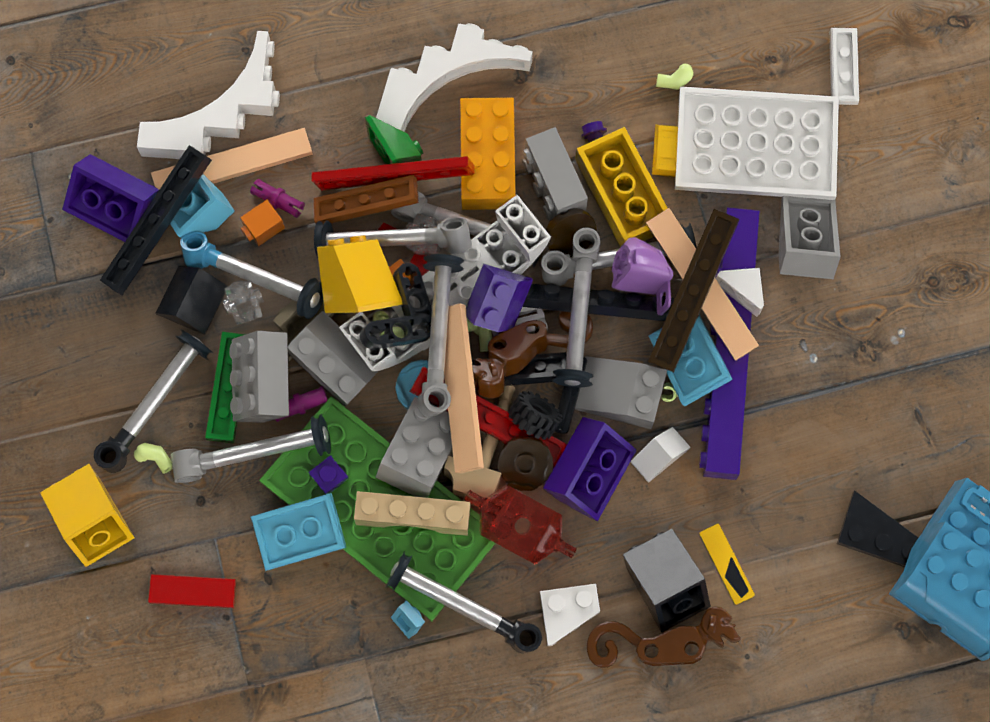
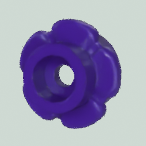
M602 121L591 122L582 126L583 134L581 136L584 139H588L590 143L603 137V134L607 132V128L603 127Z

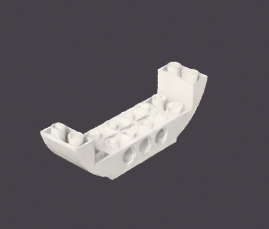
M518 195L495 211L497 221L471 239L472 246L469 250L459 254H451L464 259V262L460 264L464 270L451 273L449 306L459 303L464 304L465 307L467 306L483 264L521 275L547 246L551 236ZM428 271L422 276L431 308L433 303L434 271ZM410 296V304L414 308H420V301L416 297ZM401 305L377 309L368 317L363 312H359L339 327L372 371H380L397 365L422 350H426L430 345V338L420 343L375 350L368 349L362 344L360 331L369 322H372L373 315L378 311H384L389 319L404 317ZM420 324L413 329V332L417 329L427 331L426 327H421ZM372 331L369 333L370 336H374L376 339L380 337V334H373Z

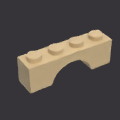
M357 491L354 521L356 525L381 528L388 526H410L430 529L444 534L468 536L471 507L470 502Z

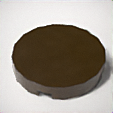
M577 208L569 209V212L564 215L562 213L558 214L548 224L546 231L551 238L547 247L550 251H560L565 255L569 254L570 257H573L574 234L582 228H591L597 232V225L593 217L585 210ZM584 240L579 245L583 249H587L592 242Z
M518 436L509 440L502 447L498 456V471L501 473L505 483L511 488L519 491H532L547 482L553 471V456L549 447L542 440L532 436Z

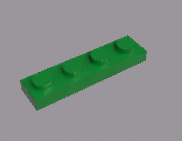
M222 332L205 436L206 440L234 443L237 422L233 421V414L230 409L233 394L230 383L232 358L230 357L229 350L232 339L246 334Z

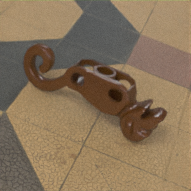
M561 311L559 325L563 331L569 333L571 312ZM589 314L587 315L585 343L589 341L593 333V322ZM531 320L494 336L488 343V359L477 358L474 360V365H472L475 390H479V395L493 399L499 397L504 392L505 377L520 372L537 354L546 351L547 345L568 348L569 335L547 333L545 323L539 320ZM530 326H535V334L528 333L526 329ZM496 342H501L502 347L495 349L493 345Z
M714 606L706 610L698 626L682 625L654 638H641L629 627L616 621L603 622L591 631L587 640V654L591 662L597 667L608 668L612 666L618 658V648L613 640L605 642V647L608 650L607 656L601 657L597 651V643L600 637L612 632L621 635L634 645L640 661L650 666L694 664L702 659L709 641L723 648L724 642L721 637H724L731 643L739 642L741 637L735 630L736 625L730 623L732 616L722 607ZM694 644L699 648L698 653L690 656L685 652L686 647ZM649 647H656L658 654L654 658H649L645 655L646 650Z

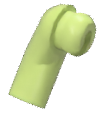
M467 318L468 332L474 331L479 336L480 352L488 351V343L493 338L492 330L475 326Z

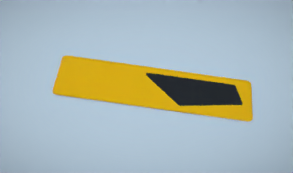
M716 524L701 531L700 536L734 604L737 605L754 597L755 594L720 525Z

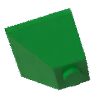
M371 115L365 117L368 138L385 165L422 161L421 155L424 153L417 140L412 141L407 133Z

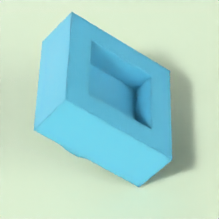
M408 601L401 604L391 616V619L408 639L414 636L425 623L419 610L411 606Z

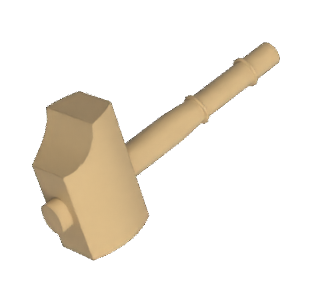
M504 387V392L501 398H499L498 407L508 411L509 405L512 403L511 399L515 387ZM488 434L486 435L482 445L484 468L461 474L455 473L454 458L451 456L447 458L444 466V475L449 478L453 485V494L464 498L463 501L470 502V505L476 506L477 503L491 507L501 479V473L491 470L489 467L498 444V439Z

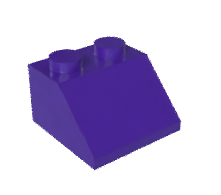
M483 264L466 306L467 318L475 326L496 332L507 331L513 328L533 279Z

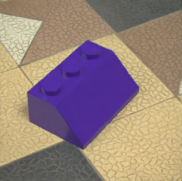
M89 154L73 166L62 210L125 242L159 189Z
M582 417L543 489L565 505L598 521L637 449L606 423Z

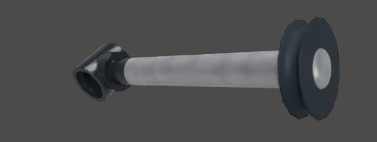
M180 329L182 334L176 337L184 346L115 438L110 436L107 441L100 443L95 448L94 460L99 467L109 473L121 471L127 463V455L130 452L128 447L197 354L208 360L207 355L213 352L198 338ZM115 451V460L111 463H105L106 454Z
M405 551L399 561L393 566L390 578L386 584V587L391 586L393 591L400 581L504 636L505 642L510 644L518 653L532 652L541 645L542 633L537 626L530 623L525 624L517 619L512 622L408 567L412 556H406ZM522 631H527L532 636V642L529 646H524L520 642L519 636Z

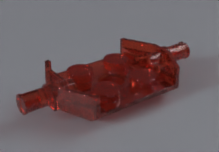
M507 484L488 497H482L472 490L467 492L471 497L466 495L464 500L477 506L480 510L479 533L483 537L533 564H537L554 551H559L569 558H572L574 554L566 549L576 553L577 548L569 545L562 539V515ZM521 518L528 519L530 523L529 529L524 533H518L515 530V523Z

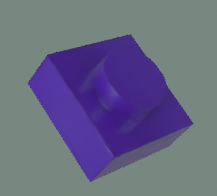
M331 455L309 472V475L325 495L331 493L349 479Z

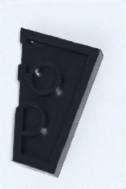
M854 490L837 544L905 567L910 551L919 537Z

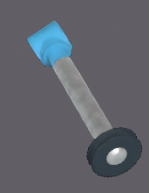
M192 231L185 234L181 239L180 244L186 266L204 268L211 265L297 301L298 315L305 316L306 319L313 318L322 306L321 281L318 282L316 278L310 279L304 286L296 284L217 251L216 246L208 243L206 235L202 232Z

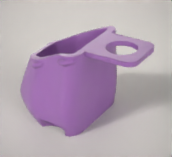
M628 238L616 252L613 261L612 288L627 292L656 294L657 314L663 315L671 305L670 280L673 278V271L659 249L638 238ZM665 292L666 300L664 305L662 306V296Z

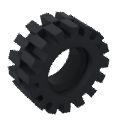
M531 391L520 392L508 411L509 418L513 419L512 422L515 425H519L518 428L520 430L524 429L527 431L526 434H534L535 438L539 439L541 437L542 440L551 438L562 421V414H560L559 409L555 408L553 403H548L547 398L544 397L542 399L539 394L536 393L534 395Z

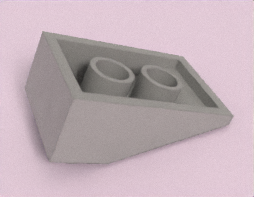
M782 196L779 236L780 274L834 279L841 257L835 200Z
M585 356L587 358L585 372L593 374L594 377L589 380L593 385L580 388L575 410L652 429L667 370L642 363Z

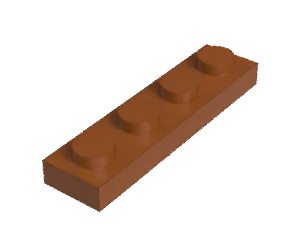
M409 175L313 198L314 222L321 221L324 224L325 221H329L330 223H335L419 203L417 179L414 175Z

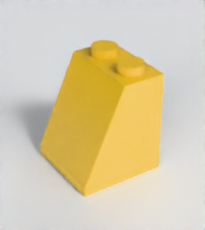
M366 235L349 237L350 242L344 243V238L327 240L328 245L317 247L325 313H359L402 305V298L378 239L366 240Z
M90 464L76 470L71 475L40 492L63 539L85 567L134 539L131 530Z

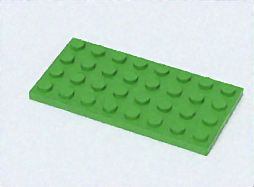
M331 396L314 416L315 419H318L319 415L322 414L326 421L331 441V453L328 454L324 451L323 455L320 456L315 445L283 452L259 480L260 483L287 505L323 496L325 493L309 475V472L331 455L349 478L331 492L347 546L343 550L384 584H387L393 566L399 561L405 551L406 556H412L408 567L457 592L503 536V533L472 508L470 509L468 536L444 534L430 529L410 526H388L381 528L356 525L354 514L357 491L415 496L375 478L390 443ZM311 420L302 431L311 429ZM436 481L428 497L462 501L438 481ZM400 581L394 590L395 593L405 601H408L411 606L417 608L431 622L445 607V605Z

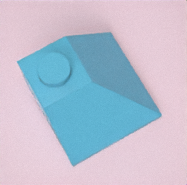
M203 174L170 225L180 238L192 231L204 233L216 230L235 210L224 194Z

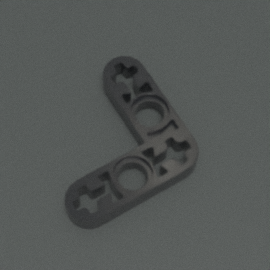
M404 263L393 274V279L402 298L401 308L404 317L369 322L360 331V340L366 348L375 350L424 342L430 338L432 308L421 272L416 265ZM404 272H405V275H406V276H410V277H411V280H410V281H409V279H408L407 277H403V273H404ZM410 296H414L420 301V308H414L410 304ZM420 324L421 327H426L427 331L417 329L413 332V329ZM394 325L400 326L403 329L404 338H399L394 334ZM372 331L373 334H381L384 331V335H381L378 339L370 336L369 333Z

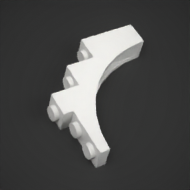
M470 23L466 25L458 24L451 51L436 45L432 47L425 46L417 74L407 68L390 69L376 118L405 132L409 121L419 106L432 93L450 81L469 73L487 69L509 68L530 71L533 51H529L520 45L513 47L504 45L495 39L484 40V29H480L479 26Z
M257 31L254 49L245 69L235 83L218 99L201 110L180 118L160 122H140L137 148L141 157L180 159L189 145L205 155L206 152H210V136L239 138L240 129L245 128V114L273 116L274 107L279 106L280 93L275 90L274 82L271 81L272 67L268 66L269 57L274 56V41H270L268 31Z

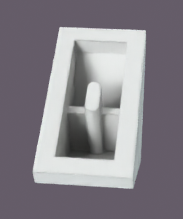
M760 268L726 270L718 273L716 280L721 288L757 317L764 307Z
M671 427L653 438L631 460V463L649 483L691 447Z

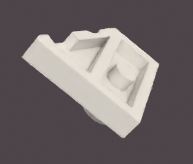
M596 584L540 591L547 646H553L557 641L600 613Z

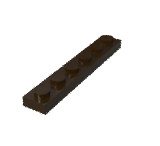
M713 209L649 357V363L670 372H675L740 219Z

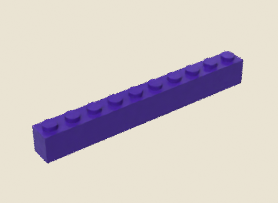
M727 207L725 213L740 219L716 277L720 271L755 268L760 211ZM725 292L743 322L751 331L752 313ZM710 325V335H714V344L733 380L711 391L710 397L705 398L703 414L708 415L707 425L702 426L701 441H705L706 446L705 452H700L699 468L704 469L703 477L737 480L740 475L749 353L735 361L713 326Z

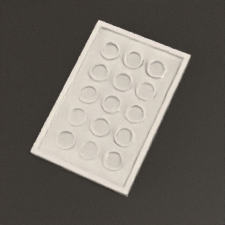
M680 87L675 190L835 200L837 192L839 97Z

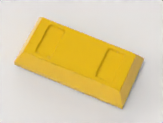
M655 124L652 175L675 177L678 126Z

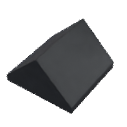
M178 266L156 311V315L205 335L228 286L199 267Z

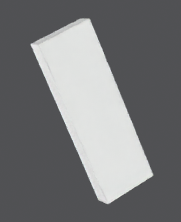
M831 28L829 31L831 96L839 97V105H858L857 28Z

